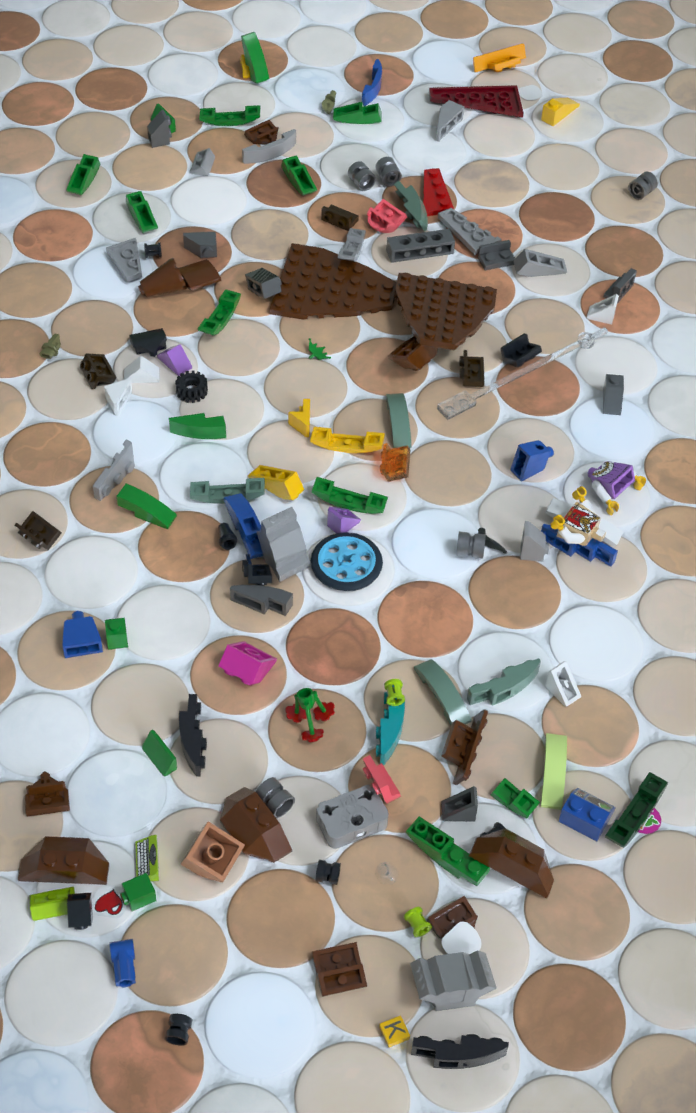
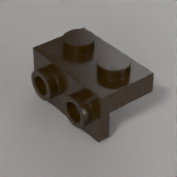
M464 350L463 356H460L459 366L462 367L460 368V379H463V386L484 387V357H467V350Z
M34 511L30 513L22 525H19L17 522L14 525L19 529L17 533L25 539L28 537L33 539L30 543L38 549L43 547L49 550L62 533Z

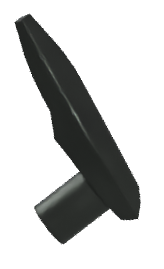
M479 528L478 533L486 534L485 528ZM486 535L485 546L505 554L507 553L503 546Z

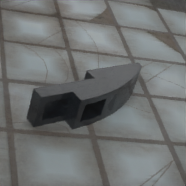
M189 694L188 710L179 711L180 739L187 763L196 777H201V769H205L206 757L202 756V752L207 749V738H203V729H200V720H197V715H201L202 704L198 702L197 694Z
M475 1034L462 1035L460 1044H456L448 1039L436 1041L428 1036H419L418 1038H413L411 1055L434 1058L433 1068H472L494 1062L506 1056L509 1042H504L496 1037L490 1039L480 1038Z

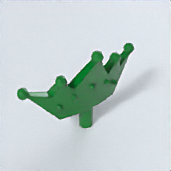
M311 338L308 339V350L312 354L309 356V359H312L314 356L318 360L331 359V357L326 356L327 352L323 353L325 346L316 347L317 343L312 344Z

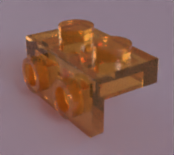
M388 443L383 444L380 472L388 482L409 477L411 450L408 445L391 449Z

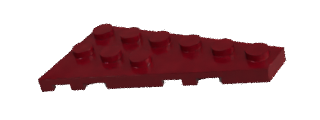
M517 85L429 88L430 102L445 104L450 100L464 106V108L523 118L524 112Z

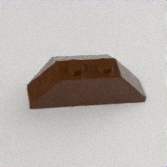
M413 336L388 355V359L404 369L418 371L437 355L438 348L420 345L417 338Z
M243 787L226 797L220 823L229 835L245 844L242 849L243 854L275 863L292 852L281 824L255 791Z
M506 828L476 838L469 854L471 858L546 899L548 898L554 878L543 848Z
M45 836L21 859L18 881L107 885L109 862L89 838Z

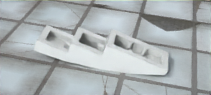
M553 498L545 513L552 518L557 515H561L564 518L573 505ZM601 518L599 529L606 532L603 541L614 548L618 544L623 531Z

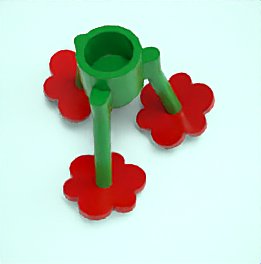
M303 688L294 695L295 704L285 708L286 717L296 723L307 718L309 731L301 733L302 740L316 742L323 737L324 730L313 727L310 709L313 708L316 702L318 706L313 710L315 719L327 721L330 716L334 715L335 705L332 702H321L317 691Z

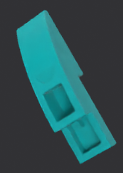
M384 692V704H387V692ZM405 702L399 706L388 705V709H384V718L380 719V727L376 726V739H380V744H376V757H380V764H386L400 740L404 722Z

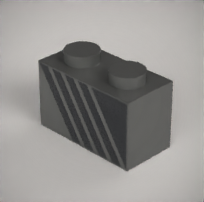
M259 268L245 274L248 290L264 299L282 292L280 278L264 268Z

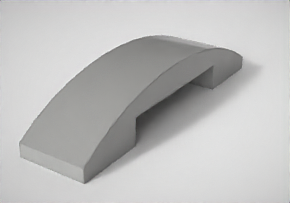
M293 129L282 134V139L258 147L254 144L242 149V162L244 164L260 163L285 154L296 144V130Z
M349 229L347 241L344 248H341L338 259L357 261L363 246L366 230Z

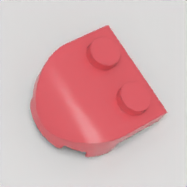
M384 199L374 209L370 207L367 212L370 227L382 233L394 232L407 218L404 212Z
M370 755L363 758L365 767L362 768L368 780H373L371 785L377 795L381 794L387 804L400 798V792L383 764L381 763L376 766Z

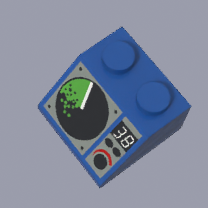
M577 788L570 794L564 804L558 822L598 841L616 807Z

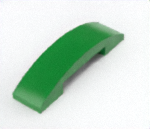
M261 105L245 106V111L216 113L215 108H200L199 119L202 122L217 126L243 125L260 118Z
M225 289L219 298L218 306L208 319L205 318L202 321L198 331L211 335L221 332L231 319L240 300L241 293Z
M316 477L312 493L320 499L350 511L370 514L384 512L388 500L387 496L370 492L369 496L335 487V481Z

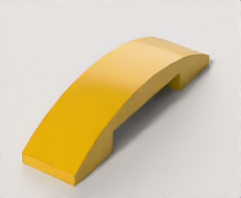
M313 427L310 442L332 451L368 453L382 449L385 433L367 432L366 436L335 434L332 433L331 428Z

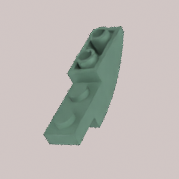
M397 181L394 184L397 189L395 192L400 199L404 198V207L407 210L405 214L410 220L413 218L414 220L412 221L417 228L421 227L425 232L428 227V217L421 198L412 185L405 188L400 181Z
M540 659L527 660L516 666H508L502 670L501 678H493L489 682L478 683L469 687L467 694L469 704L473 705L489 700L493 706L515 696L536 677L539 672Z

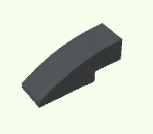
M234 585L230 587V600L262 614H266L267 610L270 609L286 616L293 606V593L269 586Z

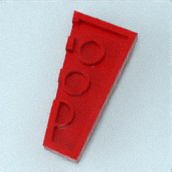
M440 169L424 170L423 204L427 216L438 215V213L449 208L454 209Z

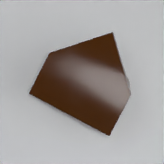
M267 120L245 130L244 135L253 144H269L276 141L279 127H276L270 120Z
M44 771L37 782L26 787L25 811L27 817L70 811L69 792L65 782L55 780L50 777L48 772Z
M463 896L429 916L426 920L431 924L437 937L442 939L459 922H467L475 929L478 915H476L466 897Z

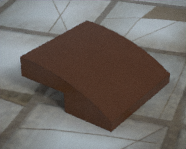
M207 259L179 268L186 287L191 291L221 281L219 273Z
M357 942L312 951L322 997L367 987Z

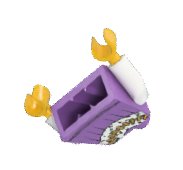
M606 461L598 469L591 467L588 471V477L592 480V488L602 502H606L608 505L606 512L609 515L614 513L612 508L616 512L619 509V504L610 499L618 497L633 482L636 490H641L646 483L645 477L636 475L637 473L633 470V465Z

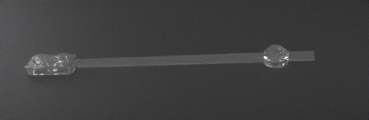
M604 327L594 333L582 332L578 335L576 342L472 394L465 390L437 404V410L448 420L476 406L475 399L579 347L583 349L592 348L595 339L607 334L608 330Z

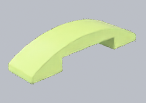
M546 733L541 807L562 810L566 775L567 736Z

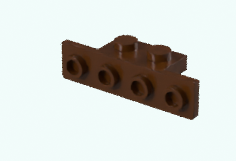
M485 709L474 716L471 728L458 720L452 722L441 757L458 766L453 781L454 785L466 781L471 775L470 767L477 756L476 748L482 740L481 733L488 721L486 719L488 711Z

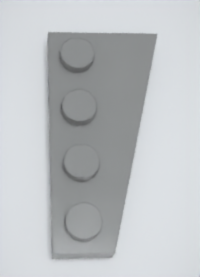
M452 208L438 213V219L474 255L479 253L480 245L500 242L502 240L498 236L493 237L490 231L480 229L477 223L469 222L467 217Z

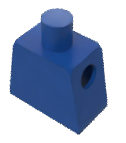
M539 440L519 444L510 470L522 482L543 471L548 458L554 455V451L550 446L546 447Z
M82 611L73 612L72 619L64 621L62 645L65 658L103 652L101 637L93 617H84Z

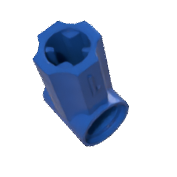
M133 939L110 942L116 986L122 988L130 987L136 983Z

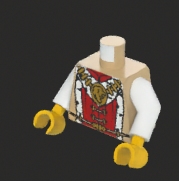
M580 486L572 493V497L580 502H576L564 518L561 515L555 516L553 518L554 521L551 522V528L558 529L557 537L564 539L568 544L586 546L592 538L602 542L606 532L599 529L601 518L595 513L587 498H584L587 491L583 486Z

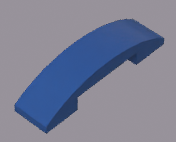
M379 59L375 60L372 68V85H365L362 92L364 106L371 103L381 89L382 65Z

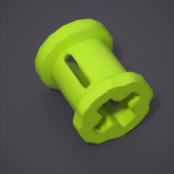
M390 679L384 683V688L388 694L386 699L388 705L399 706L405 702V697L402 695L401 690L403 683L399 679Z
M421 907L410 909L404 915L405 921L409 922L413 929L414 937H421L432 928L431 924L425 920Z

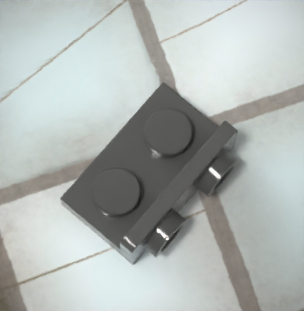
M510 240L479 246L478 259L485 271L514 265L513 260L515 257L510 250Z
M631 268L622 277H619L604 293V298L617 294L619 296L618 304L634 286L637 270Z

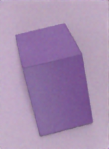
M181 344L172 346L157 355V358L178 376L182 372L185 373V371L192 369V365Z
M331 506L328 508L327 526L335 533L348 532L361 521L349 509Z

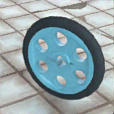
M349 532L336 533L322 539L314 548L310 560L311 568L320 582L340 591H356L367 587L378 578L383 566L382 554L379 548L365 536ZM353 544L356 545L357 548L354 550H350L347 548V546ZM330 548H337L339 551L331 553L328 550ZM366 555L369 556L370 559L364 561L360 557ZM326 562H330L333 564V566L327 568L323 566V564ZM357 570H363L365 574L357 575L355 572ZM339 573H343L347 577L344 579H340L336 575Z

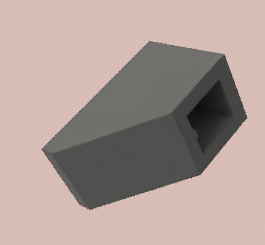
M161 110L147 126L148 140L152 148L169 145L170 138H172L169 125H171L170 117L166 115L164 110Z

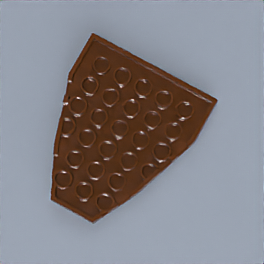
M292 243L280 277L282 292L274 295L269 312L271 315L305 320L308 319V316L317 315L318 319H321L325 315H334V318L360 316L361 312L370 311L371 314L378 313L379 311H390L395 299L394 294L397 282L356 261L338 259L337 253L327 249Z
M399 273L394 295L395 298H398V305L402 307L401 313L406 325L412 327V334L417 338L420 345L455 350L460 344L465 342L466 337H472L482 326L483 321L488 319L489 314L494 312L497 289L489 286L482 287L475 284H464L458 281H446L441 278H428L424 275L416 276L410 273Z

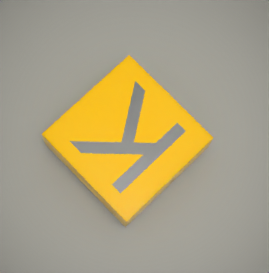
M401 1015L379 1024L388 1048L410 1039V1034Z

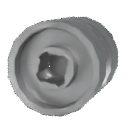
M383 157L376 163V171L385 186H394L397 181L401 180L402 174L393 158Z
M358 161L349 167L348 176L361 191H367L374 186L376 177L364 162Z
M646 171L629 183L628 190L630 195L637 200L643 199L657 188V178L651 172Z
M459 531L456 556L467 557L471 554L474 558L483 559L486 534L477 533L471 536L469 532Z
M275 777L265 780L256 790V793L276 818L285 815L295 803V798L286 789H283V786Z

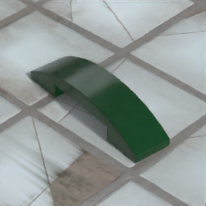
M649 772L639 786L637 794L619 820L616 819L605 838L625 848L652 813L668 782Z

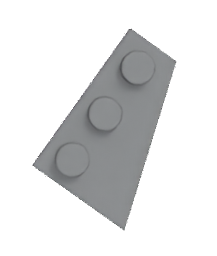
M136 238L106 247L107 254L126 282L142 277Z
M127 439L123 443L124 448L121 453L116 452L111 467L105 468L93 485L94 498L99 501L108 496L111 490L117 484H120L123 478L132 472L135 467L132 442Z

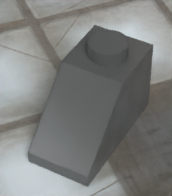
M216 232L183 233L185 249L200 258L217 257Z
M606 374L603 386V414L621 415L624 375Z

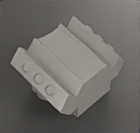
M293 507L262 520L261 530L257 531L265 562L272 567L279 582L310 567V560L306 555V545L301 528L296 520L297 514Z
M478 950L471 954L460 952L438 955L428 960L419 958L410 963L419 999L431 1002L435 1007V1011L475 1006L479 997L497 989L486 953Z

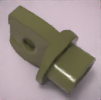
M331 90L330 94L325 96L321 106L322 110L329 115L335 106L337 93L334 90Z
M54 334L48 343L42 345L41 357L51 359L53 356L58 355L61 345L59 334Z

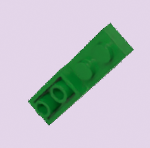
M420 816L406 830V834L421 850L456 878L463 877L470 883L478 886L489 873L490 867L469 856L470 853L454 844V838Z

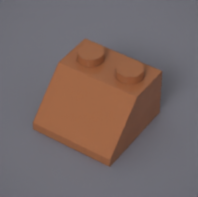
M207 822L199 832L181 865L198 876L223 883L245 844L212 823Z

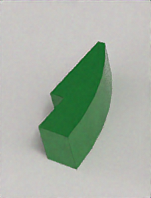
M251 32L242 35L245 63L249 66L251 81L257 84L269 80L265 57L256 33Z
M363 102L334 108L333 119L350 124H373L382 122V111L379 103L364 106Z
M83 154L80 164H76L66 189L67 192L82 195L88 189L101 165L98 157Z
M297 155L282 160L281 168L288 180L302 196L317 191L305 165L301 164Z
M142 191L126 194V204L142 233L158 229V225L147 200L145 201Z
M205 413L169 418L170 433L196 439L226 438L224 416L205 418Z
M127 483L117 495L118 506L133 511L135 517L165 529H169L177 517L174 511L158 499Z

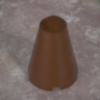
M174 258L166 261L140 281L141 285L138 288L142 295L145 294L146 297L187 289L181 272L175 265Z

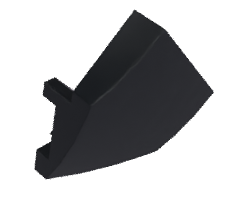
M163 328L129 335L130 342L133 348L136 349V354L149 353L150 356L155 357L158 355V350L167 348V338Z

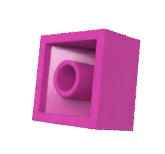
M242 641L227 645L218 667L224 669V673L230 676L241 678V682L244 684L252 685L263 680L276 663L277 658Z

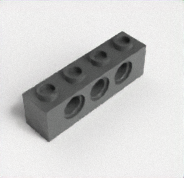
M450 229L387 237L386 251L391 263L454 254L455 240Z

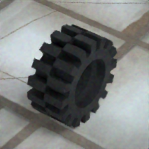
M192 370V373L185 371L186 374L182 372L175 381L177 397L181 401L185 400L186 403H189V400L192 403H195V400L200 402L208 394L207 378L204 374H200L199 371L197 373ZM190 385L197 386L195 388H187V386Z

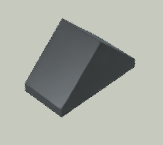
M473 786L442 800V820L475 822L478 809L477 788Z

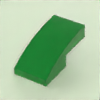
M506 778L490 794L502 805L525 818H528L540 803L525 789L520 791Z

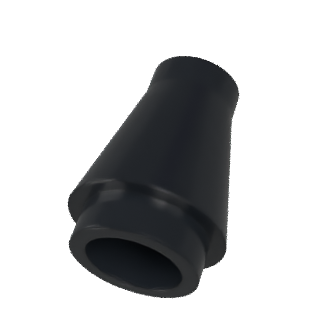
M221 523L218 526L219 545L225 550L233 549L237 544V537L228 523Z

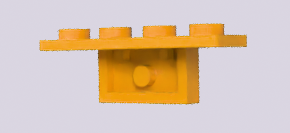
M521 43L473 57L474 72L486 69L500 72L506 67H516V64L521 63V59L526 58L525 45Z

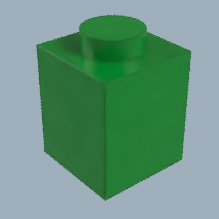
M125 617L105 620L108 650L128 648Z
M147 873L122 883L123 892L120 893L124 905H129L131 911L157 901L155 889Z

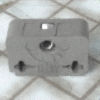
M370 785L362 786L333 799L323 801L318 804L316 809L317 823L328 845L333 849L381 832L388 825V810L379 794L377 795Z

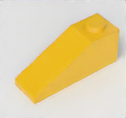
M568 97L552 98L543 105L541 120L551 126H555L578 108L580 103Z
M259 465L248 475L249 479L265 478V489L282 499L294 500L304 491L296 471Z

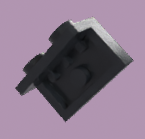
M525 333L500 348L503 363L514 367L522 366L525 362L535 358L536 355L542 352L540 345L529 343L528 335Z
M246 554V560H242V572L244 577H247L248 584L265 586L267 583H272L269 564L252 565L250 554Z

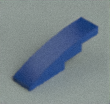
M543 524L541 532L546 535V542L570 557L577 553L590 562L597 558L610 567L616 561L618 550L592 538L586 546L568 544L564 539L557 537L558 529H552L551 525Z

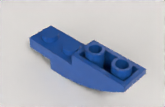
M241 493L224 497L223 500L235 530L239 531L247 553L250 554V558L264 556L257 535V531L261 530V524L247 499Z

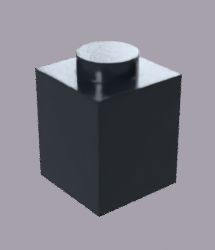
M92 893L68 895V928L74 927L76 930H82L92 926Z

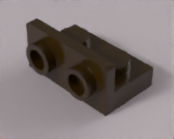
M332 204L329 207L323 206L321 209V220L347 231L359 221V215Z
M85 354L80 363V369L91 389H96L98 382H115L117 377L104 354Z

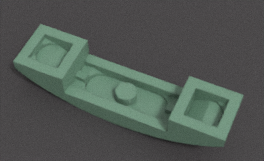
M403 393L386 394L387 409H389L392 428L393 449L411 448L410 423L405 396Z
M265 478L246 479V484L210 486L209 481L190 482V499L206 503L225 504L224 497L239 493L247 501L265 494Z
M430 659L414 666V670L423 684H428L443 707L444 716L450 725L455 720L465 725L472 721L456 687L434 660Z

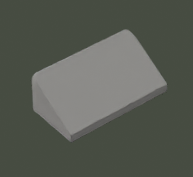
M210 148L197 152L190 169L191 174L209 175L215 160V155Z

